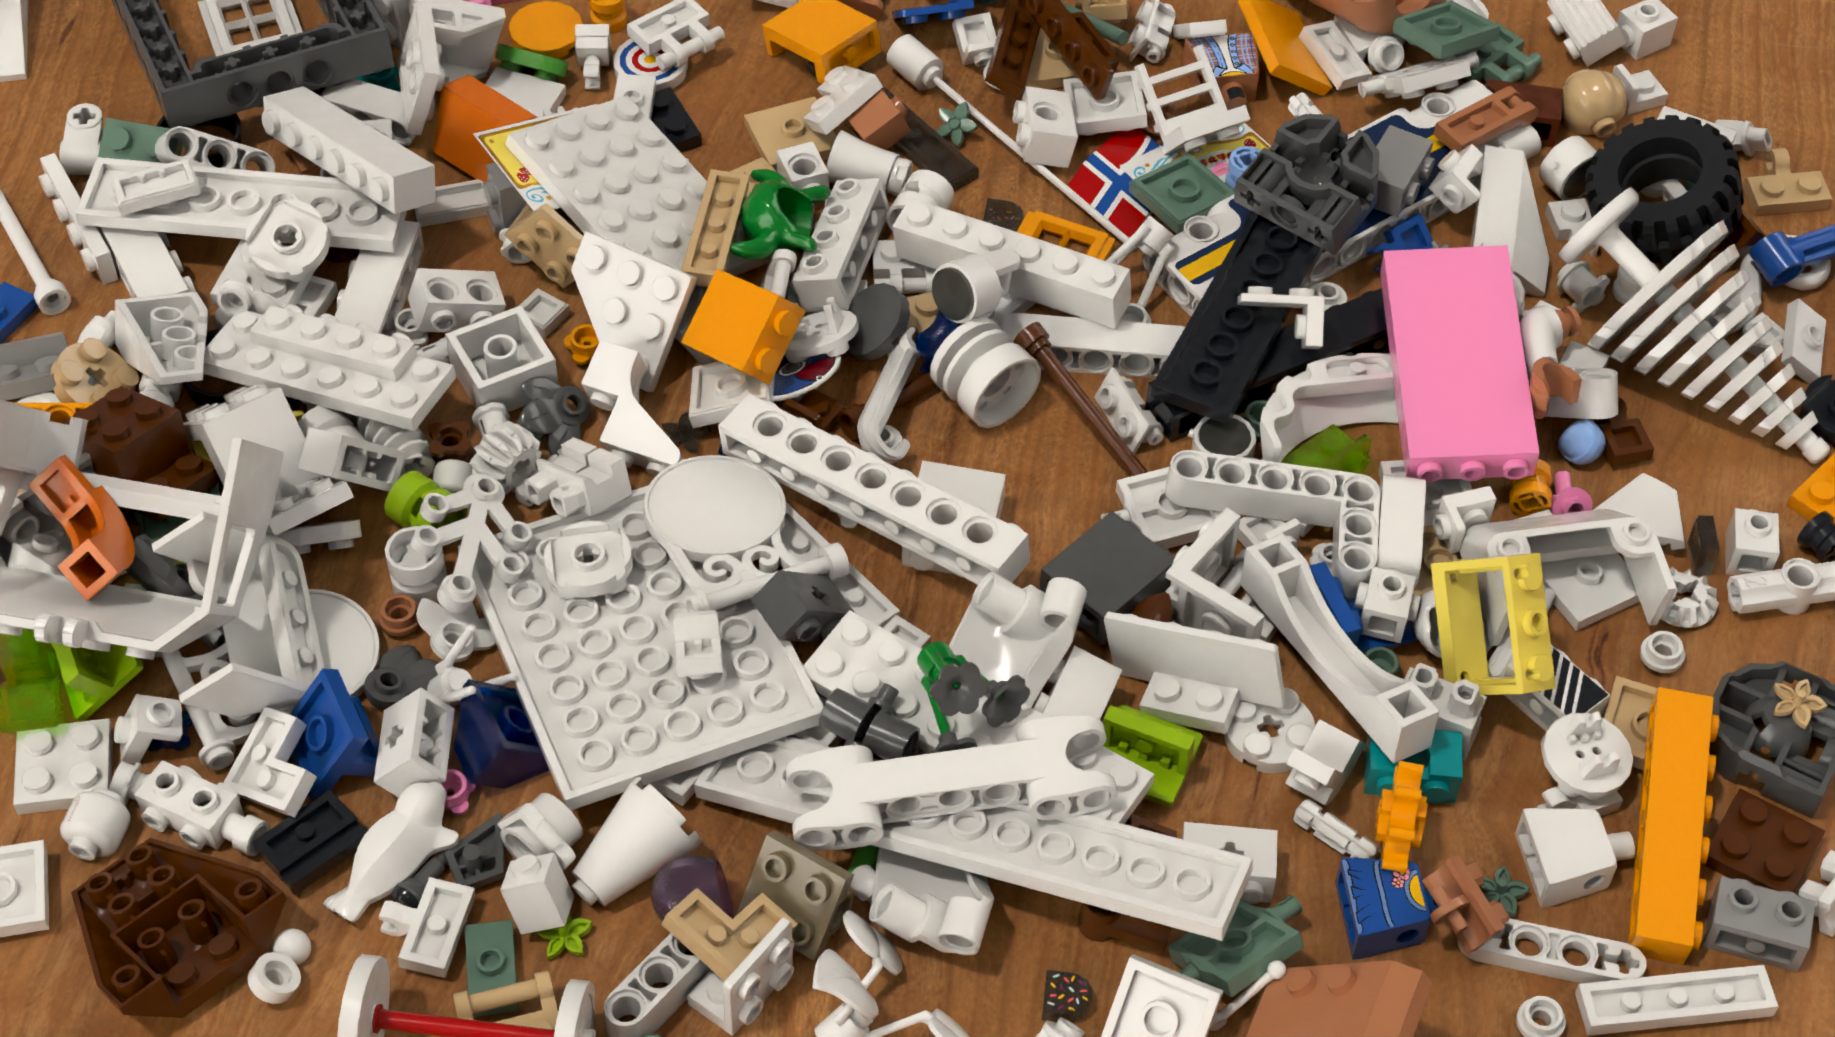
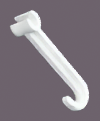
M914 327L908 328L902 337L899 336L892 342L895 346L887 353L888 360L860 415L857 425L858 438L863 450L876 454L881 460L889 464L901 460L907 454L910 443L908 440L903 439L894 449H890L881 439V433L915 361L929 349L927 338L918 345L912 340V335L915 332Z

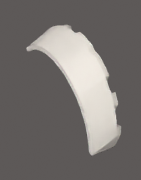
M1358 353L1354 356L1337 355L1307 364L1306 371L1294 377L1287 375L1277 384L1276 391L1269 398L1265 407H1263L1259 426L1263 460L1281 463L1286 455L1299 443L1319 432L1334 427L1367 422L1399 424L1390 354Z

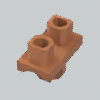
M1458 854L1446 860L1439 869L1424 878L1422 882L1438 906L1429 915L1433 924L1437 925L1447 920L1467 954L1478 950L1505 929L1504 924L1509 921L1510 916L1501 902L1495 900L1488 902L1479 888L1484 884V875L1476 862L1464 863Z

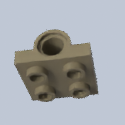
M775 830L765 837L736 915L763 892L798 923L792 933L793 949L815 961L825 951L830 936L843 924V914L851 909L853 894L848 890L854 874Z

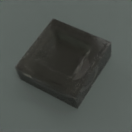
M1698 515L1687 544L1695 575L1710 576L1720 547L1714 517Z

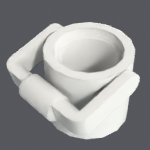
M541 793L531 803L523 804L497 823L501 829V840L515 859L525 855L538 856L554 852L562 871L575 860L576 855L571 847L583 836L582 827L572 811L562 801L549 793Z

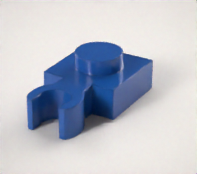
M1417 214L1384 231L1383 234L1387 244L1374 245L1368 248L1366 255L1380 252L1383 258L1384 251L1430 249L1433 247L1431 243L1433 239L1422 215ZM1381 265L1373 268L1375 272L1381 271Z

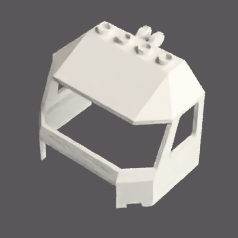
M0 399V537L19 489L32 491L28 484L54 460L65 454L79 470L88 420L71 417L69 425L50 421L51 412L33 409ZM233 437L222 496L81 472L94 488L102 485L118 507L187 519L193 518L202 511L218 516L203 599L197 600L109 584L97 596L86 601L65 576L0 565V633L22 636L23 628L34 630L35 640L40 642L60 643L68 647H82L110 652L111 644L127 646V656L154 660L155 652L172 653L239 617L240 608L273 513L284 452ZM232 525L245 527L246 536L226 603L219 604L217 599Z

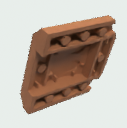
M1393 960L1286 968V974L1283 978L1273 979L1261 989L1243 1037H1413L1433 982L1422 970Z

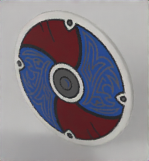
M823 353L810 356L801 362L791 363L784 354L775 373L773 401L790 398L798 403L808 391L816 390L819 385L828 380L837 371L841 364V355L830 357Z

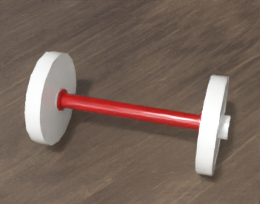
M361 954L355 960L348 976L342 998L337 1037H384L385 1030L442 1037H596V1031L594 1030L595 989L591 981L570 979L561 999L555 1030L388 1010L390 973L387 959L382 956Z

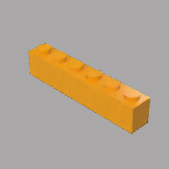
M1658 687L1648 713L1627 943L1637 947L1645 958L1684 965L1691 950L1699 949L1703 935V922L1696 921L1697 906L1702 907L1706 894V879L1699 878L1700 864H1706L1710 846V838L1703 836V824L1709 822L1713 807V796L1706 795L1707 782H1712L1716 768V755L1709 754L1710 742H1715L1717 737L1719 715L1712 714L1714 698L1712 696Z

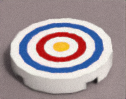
M628 39L620 45L613 56L616 79L618 74L656 76V91L671 87L673 90L681 84L686 77L688 63L679 67L671 66L661 70L657 65L656 57L665 52L660 50L649 56L632 39Z

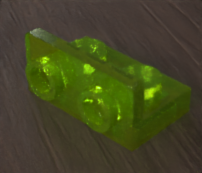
M1332 424L1287 455L1281 463L1360 474L1370 461L1369 451L1372 438L1367 434H1363L1354 441L1336 425Z

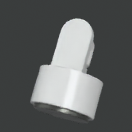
M999 249L981 256L969 254L939 266L933 275L932 294L940 312L952 322L966 323L994 311L1000 302V298L1006 296L1009 292L1012 271L1019 268L1020 256L1013 251Z

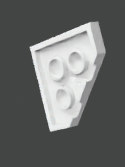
M585 231L571 271L598 341L604 340L638 351L647 367L641 380L640 389L654 392L697 277L595 233Z

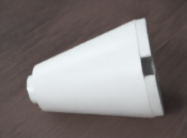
M637 777L628 785L572 871L573 876L577 880L572 885V888L590 906L596 901L606 906L656 875L672 859L678 861L693 852L702 841L695 830L688 836L680 827L686 821L683 815L652 785L648 784L643 788L642 778Z

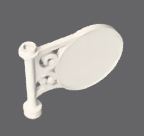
M706 455L684 459L662 470L651 481L644 497V520L646 527L652 537L665 548L692 590L691 595L685 597L687 612L717 610L753 598L777 573L776 570L779 564L784 568L782 569L784 571L816 575L824 574L829 576L831 580L849 574L848 557L844 548L838 542L819 548L818 558L806 562L798 561L787 551L780 536L786 518V500L783 490L772 475L749 461L722 455ZM759 559V570L753 565L754 560ZM689 560L704 562L702 566L704 579L696 572ZM726 570L730 571L732 574L728 579Z
M308 589L324 668L338 669L349 695L359 697L364 692L366 677L370 672L378 669L380 662V644L375 624L367 612L353 600L327 590ZM226 643L209 653L189 658L182 657L179 649L172 653L155 652L154 656L162 657L179 694L195 685L190 673L200 671L201 680H204L230 664L225 661L229 658ZM184 704L204 746L198 755L201 763L208 766L211 770H221L229 766L235 758V746L246 742L256 722H251L255 719L257 713L240 717L228 716L231 724L240 726L232 727L227 726L222 721V714ZM296 705L274 710L290 715Z

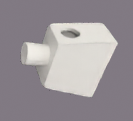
M1523 809L1515 831V836L1540 908H1548L1605 890L1610 886L1617 868V861L1633 859L1635 856V845L1631 833L1626 831L1607 834L1600 814L1594 809Z

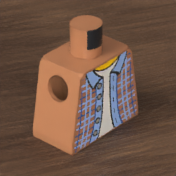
M1246 32L1185 39L1182 67L1198 62L1193 48L1202 44L1227 110L1246 105L1247 108L1248 102L1256 98L1259 79L1257 45L1252 33ZM1202 71L1186 75L1193 87L1206 83ZM1210 92L1198 95L1204 105L1210 106L1214 104Z

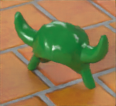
M769 169L753 170L750 176L759 184H755L742 204L741 213L742 227L745 235L750 240L732 244L730 252L746 259H764L770 257L778 249H789L793 252L800 249L809 252L816 251L817 243L814 238L810 237L812 203L828 199L830 189L825 185L799 190L792 187L791 183L780 173Z

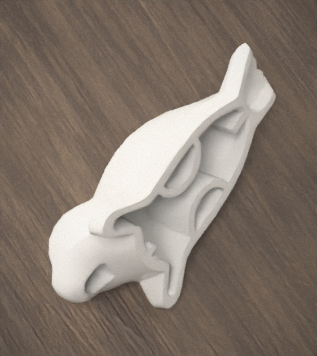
M435 781L412 783L400 793L394 810L378 820L363 836L354 857L348 886L328 897L322 905L332 912H337L342 918L355 923L370 904L392 894L395 886L411 878L430 856L454 848L459 842L458 833L442 826L447 796L445 788Z

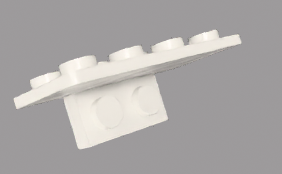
M1107 612L1104 617L1112 662L1114 666L1122 669L1120 676L1149 681L1139 704L1140 711L1175 724L1226 734L1240 700L1276 708H1282L1286 698L1279 651L1276 644L1268 643L1261 639H1247L1227 635L1215 630L1207 631L1181 626L1174 622H1161L1140 618L1133 614Z

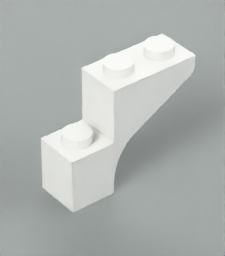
M600 340L581 382L590 398L589 401L593 405L607 411H612L599 441L604 450L624 457L626 468H630L632 464L646 468L650 475L656 477L665 468L684 459L678 447L640 405L639 389L647 367L638 351Z

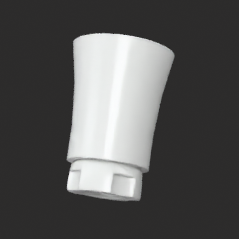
M841 130L832 146L826 168L829 171V182L831 183L848 178H880L885 195L890 193L898 196L912 174L913 164L910 160L900 158V155L881 149Z

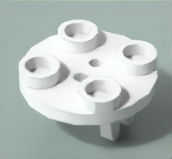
M835 296L828 297L827 305L823 306L824 311L802 318L785 352L787 360L791 363H797L806 360L810 356L823 353L830 357L845 353L849 349L848 341L859 330L856 315L851 311L841 310Z
M1598 711L1592 714L1570 713L1557 719L1541 740L1544 765L1553 779L1558 782L1561 792L1567 796L1604 797L1622 787L1631 774L1633 756L1629 742L1620 729L1602 718Z

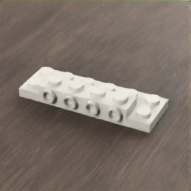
M292 304L286 305L285 308L271 305L264 314L251 311L242 312L243 309H239L205 347L203 374L246 386L256 385L257 387L265 384L267 389L281 387L286 397L415 431L456 379L454 365L418 356L415 343L403 333L396 332L392 336L379 334L368 324L358 323L355 327L341 324L336 317L330 314H322L319 318L305 314L302 309Z

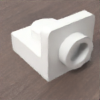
M1623 64L1614 66L1612 74L1620 78L1627 93L1626 116L1665 105L1668 93L1649 70L1631 75Z
M1490 486L1442 496L1437 515L1433 518V526L1437 538L1444 540L1450 554L1460 551L1467 529L1477 524L1490 522L1497 500Z

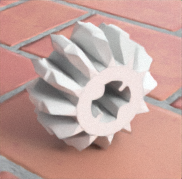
M509 420L502 425L496 423L489 434H483L482 442L474 447L476 454L469 463L473 467L471 475H489L500 482L505 495L510 491L515 492V487L525 478H529L531 472L537 469L535 462L542 454L539 451L540 441L534 437V434L519 424H514Z

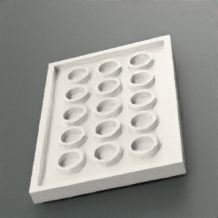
M628 95L509 133L505 146L583 233L585 231L595 233L681 270L707 181ZM741 218L734 244L750 240L744 233ZM731 252L726 273L737 276L768 264L770 257L746 259L736 256Z

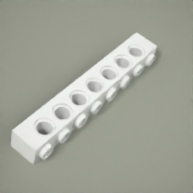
M748 394L718 425L723 454L756 464L772 475L779 483L977 585L986 574L992 571L1012 583L1030 562L1029 534L1016 524L1006 523L988 514L982 507L970 505L952 496L950 492L942 487L932 486L917 478L912 472L899 469L881 460L876 454L865 452L847 443L842 437L831 435L813 426L805 418H797L781 410L771 401H763Z

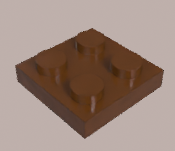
M1740 788L1710 841L1708 858L1704 866L1731 879H1744L1753 885L1776 891L1794 892L1825 830Z

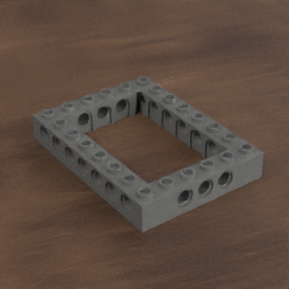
M111 0L170 129L177 126L191 128L196 124L216 118L229 117L234 113L250 108L264 107L263 96L302 86L313 91L330 85H340L347 80L365 75H374L382 70L395 67L387 28L371 0H316L328 23L291 36L287 34L282 35L280 39L252 47L247 45L242 47L243 49L224 55L202 58L194 64L192 71L189 69L184 50L179 48L174 29L170 30L166 12L164 9L161 10L159 0Z

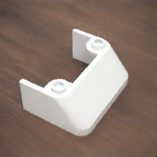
M1610 509L1477 524L1467 529L1460 548L1462 559L1540 553L1541 563L1621 553L1624 556L1649 626L1658 624L1677 589L1654 528L1641 518ZM1503 570L1477 572L1482 620L1490 645L1498 646L1509 625Z
M204 511L152 544L153 552L187 564L190 586L197 594L202 596L204 594L218 516ZM236 525L231 527L217 599L219 604L226 603L246 536L245 527ZM267 533L265 534L240 608L239 617L223 625L230 664L179 694L180 703L229 717L260 713L265 706L271 709L297 705L322 668H324L303 562L298 551L288 541Z

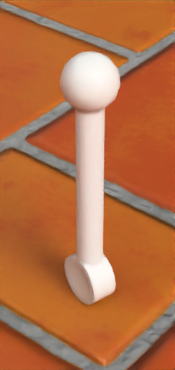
M1279 960L1270 962L1267 972L1223 1010L1216 1012L1210 1030L1216 1031L1222 1028L1227 1023L1228 1017L1273 979L1283 978L1286 974L1285 964Z

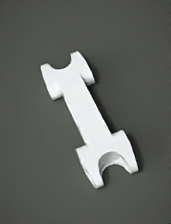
M1085 715L1034 719L1025 722L1017 729V741L880 761H874L871 750L861 745L826 748L798 756L786 766V780L789 788L807 794H820L829 800L820 808L810 810L795 819L792 824L793 839L809 850H842L864 847L878 842L883 837L884 823L1026 803L1029 805L1031 815L1040 820L1076 817L1101 810L1112 804L1117 798L1118 792L1114 777L1110 774L1094 770L1079 769L1072 762L1079 757L1092 753L1105 744L1107 738L1103 722L1098 718ZM1084 733H1092V734H1089V735H1080V734H1084ZM812 772V773H809V774L800 775V774H802V773Z

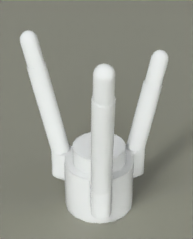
M1150 215L1138 230L1106 260L1107 262L1120 265L1137 247L1150 258L1155 252L1159 254L1137 303L1144 308L1166 259L1175 249L1168 243L1174 235Z
M470 624L465 629L445 659L436 664L435 669L438 675L431 679L427 686L429 693L451 707H455L466 699H472L480 693L517 680L515 673H509L475 685L473 684L472 677L466 670L453 666V663L476 631V627L473 624Z

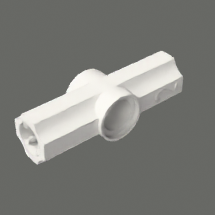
M1793 558L1785 562L1782 569L1730 576L1727 582L1730 607L1733 612H1738L1739 614L1779 609L1787 614L1798 615L1804 613L1810 604L1834 601L1835 561L1814 564L1810 560Z

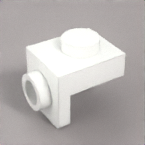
M990 12L954 19L952 27L963 65L975 63V66L978 67L986 66L991 59L997 38Z
M1473 144L1459 153L1455 149L1450 151L1439 162L1438 167L1441 171L1428 187L1454 214H1458L1478 201L1481 196L1480 191L1467 179L1483 155Z
M1245 516L1240 519L1237 539L1247 548L1283 533L1297 549L1302 524L1296 518L1284 523L1283 520Z
M707 610L673 615L677 676H688L691 679L698 680L709 678L714 673L723 672L717 611Z
M141 694L135 695L125 716H119L115 725L114 741L115 743H120L121 762L124 761L131 764L140 762L152 739L172 742L180 740L183 734L180 701Z

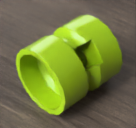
M410 471L400 477L390 489L384 505L385 515L403 528L430 525L437 529L466 518L467 508L446 514L445 518L438 523L425 520L420 514V507L425 496L429 493H439L443 496H448L452 493L445 488H440L436 482L419 471ZM429 505L431 508L439 510L436 506Z

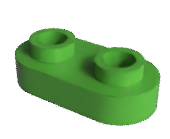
M499 43L495 54V59L501 60L500 68L522 73L523 67L536 70L534 77L553 82L557 81L558 76H566L569 65L568 62Z

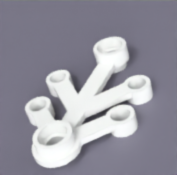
M486 474L470 475L465 479L462 491L451 495L427 494L420 507V514L425 520L438 523L445 518L446 514L465 508L469 509L468 517L437 529L430 525H421L416 529L411 539L412 548L421 555H431L437 548L462 539L453 574L444 578L437 592L439 603L450 612L461 613L468 610L476 596L477 590L471 576L479 546L495 567L496 576L505 583L517 582L525 568L524 561L518 555L506 553L485 524L486 516L488 514L504 534L503 542L505 545L515 551H521L527 547L532 537V530L526 523L514 521L502 504L505 497L503 486L498 480ZM429 505L436 506L439 510H435ZM513 533L520 535L522 538L514 536ZM421 538H426L430 540L431 543L425 542ZM505 566H510V567H512L515 571H511V570L507 569Z

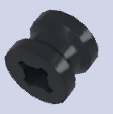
M1823 511L1812 518L1797 538L1799 545L1805 549H1812L1816 553V559L1820 563L1835 560L1834 517L1827 511Z

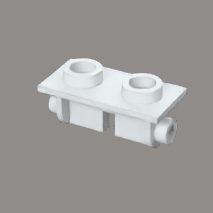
M1160 0L1143 1L1135 17L1140 22L1134 28L1128 41L1129 44L1133 45L1128 61L1132 62L1137 54L1144 56L1150 63H1157L1165 57L1169 42L1168 36L1171 34L1176 18V12L1172 5L1162 3Z
M1111 367L1094 398L1115 431L1135 455L1141 443H1149L1150 445L1160 443L1164 438L1162 434L1164 428L1161 423L1157 422L1150 410H1143L1146 404L1136 390L1134 382L1131 379L1120 376L1116 369Z

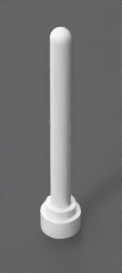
M0 189V222L36 284L34 299L39 309L46 315H56L64 312L71 303L70 294L62 282L49 276Z

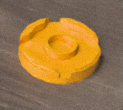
M551 1L532 3L519 9L511 18L509 24L510 40L515 48L560 59L569 55V50L576 45L575 24H583L577 11L563 3Z

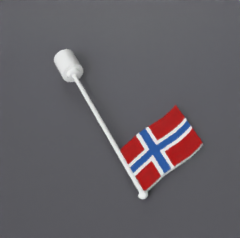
M911 34L903 35L892 44L887 53V63L914 87L924 91L938 86L959 105L967 102L942 81L944 62ZM967 102L970 114L1023 158L1021 146H1017L1014 140ZM1139 128L1131 131H1115L1103 145L1083 162L1068 185L1063 183L1042 164L1029 163L1123 244L1138 230L1147 217L1152 214L1146 206L1129 192V183L1133 179L1120 167V165L1160 147L1158 143Z

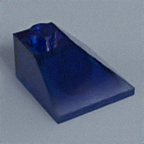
M468 679L463 688L475 686L476 693L461 699L454 751L463 767L462 771L470 783L506 789L550 771L516 689Z

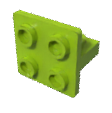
M51 643L56 651L57 663L74 717L82 721L90 717L143 669L141 658L126 655L127 646L111 644L110 652Z
M1110 705L1103 718L1107 738L1103 746L1154 773V784L1144 796V799L1165 807H1172L1200 748L1203 735L1126 705H1120L1118 708Z

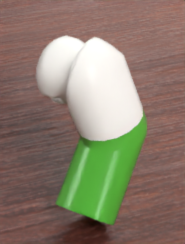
M868 845L857 847L848 872L854 874L850 885L851 890L861 901L867 900L872 905L873 885L876 878L874 867L877 862L879 847Z

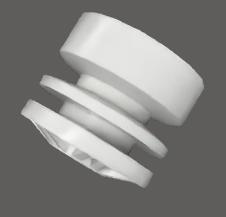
M979 317L960 325L945 338L936 351L930 365V377L941 390L945 391L951 400L957 401L962 411L979 427L991 428L1013 418L1025 407L1038 387L1041 379V367L1025 349L1015 344L1010 335L1002 331L993 319Z

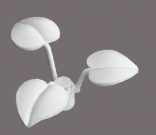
M847 910L843 914L845 928L854 942L866 954L872 957V968L861 981L856 971L833 950L827 949L819 956L815 965L812 988L830 993L844 1002L814 1028L816 1036L883 1037L922 1022L928 1025L935 1037H970L958 1023L937 1008L932 1013L924 1010L875 1030H869L868 1026L878 1016L879 1011L875 999L867 991V988L882 970L883 966L894 976H897L902 971L903 965L896 948L879 930L868 924L858 914Z

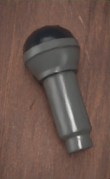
M438 853L413 878L398 883L392 892V901L417 909L429 877L437 879L444 872L445 866L448 864L445 855Z

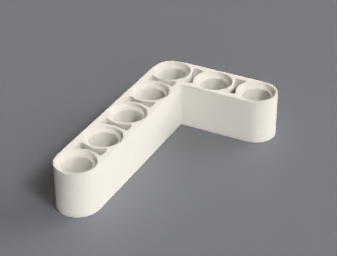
M1183 450L1177 452L1172 457L1165 492L1168 499L1174 504L1222 512L1227 507L1240 515L1290 521L1296 518L1300 523L1333 527L1331 574L1333 577H1338L1341 581L1344 597L1356 598L1359 583L1369 582L1372 567L1376 566L1378 559L1380 488L1377 482L1370 476L1193 450Z

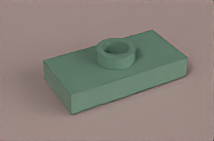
M504 920L465 925L468 995L517 983L513 921ZM519 1003L472 1015L476 1017L519 1012Z

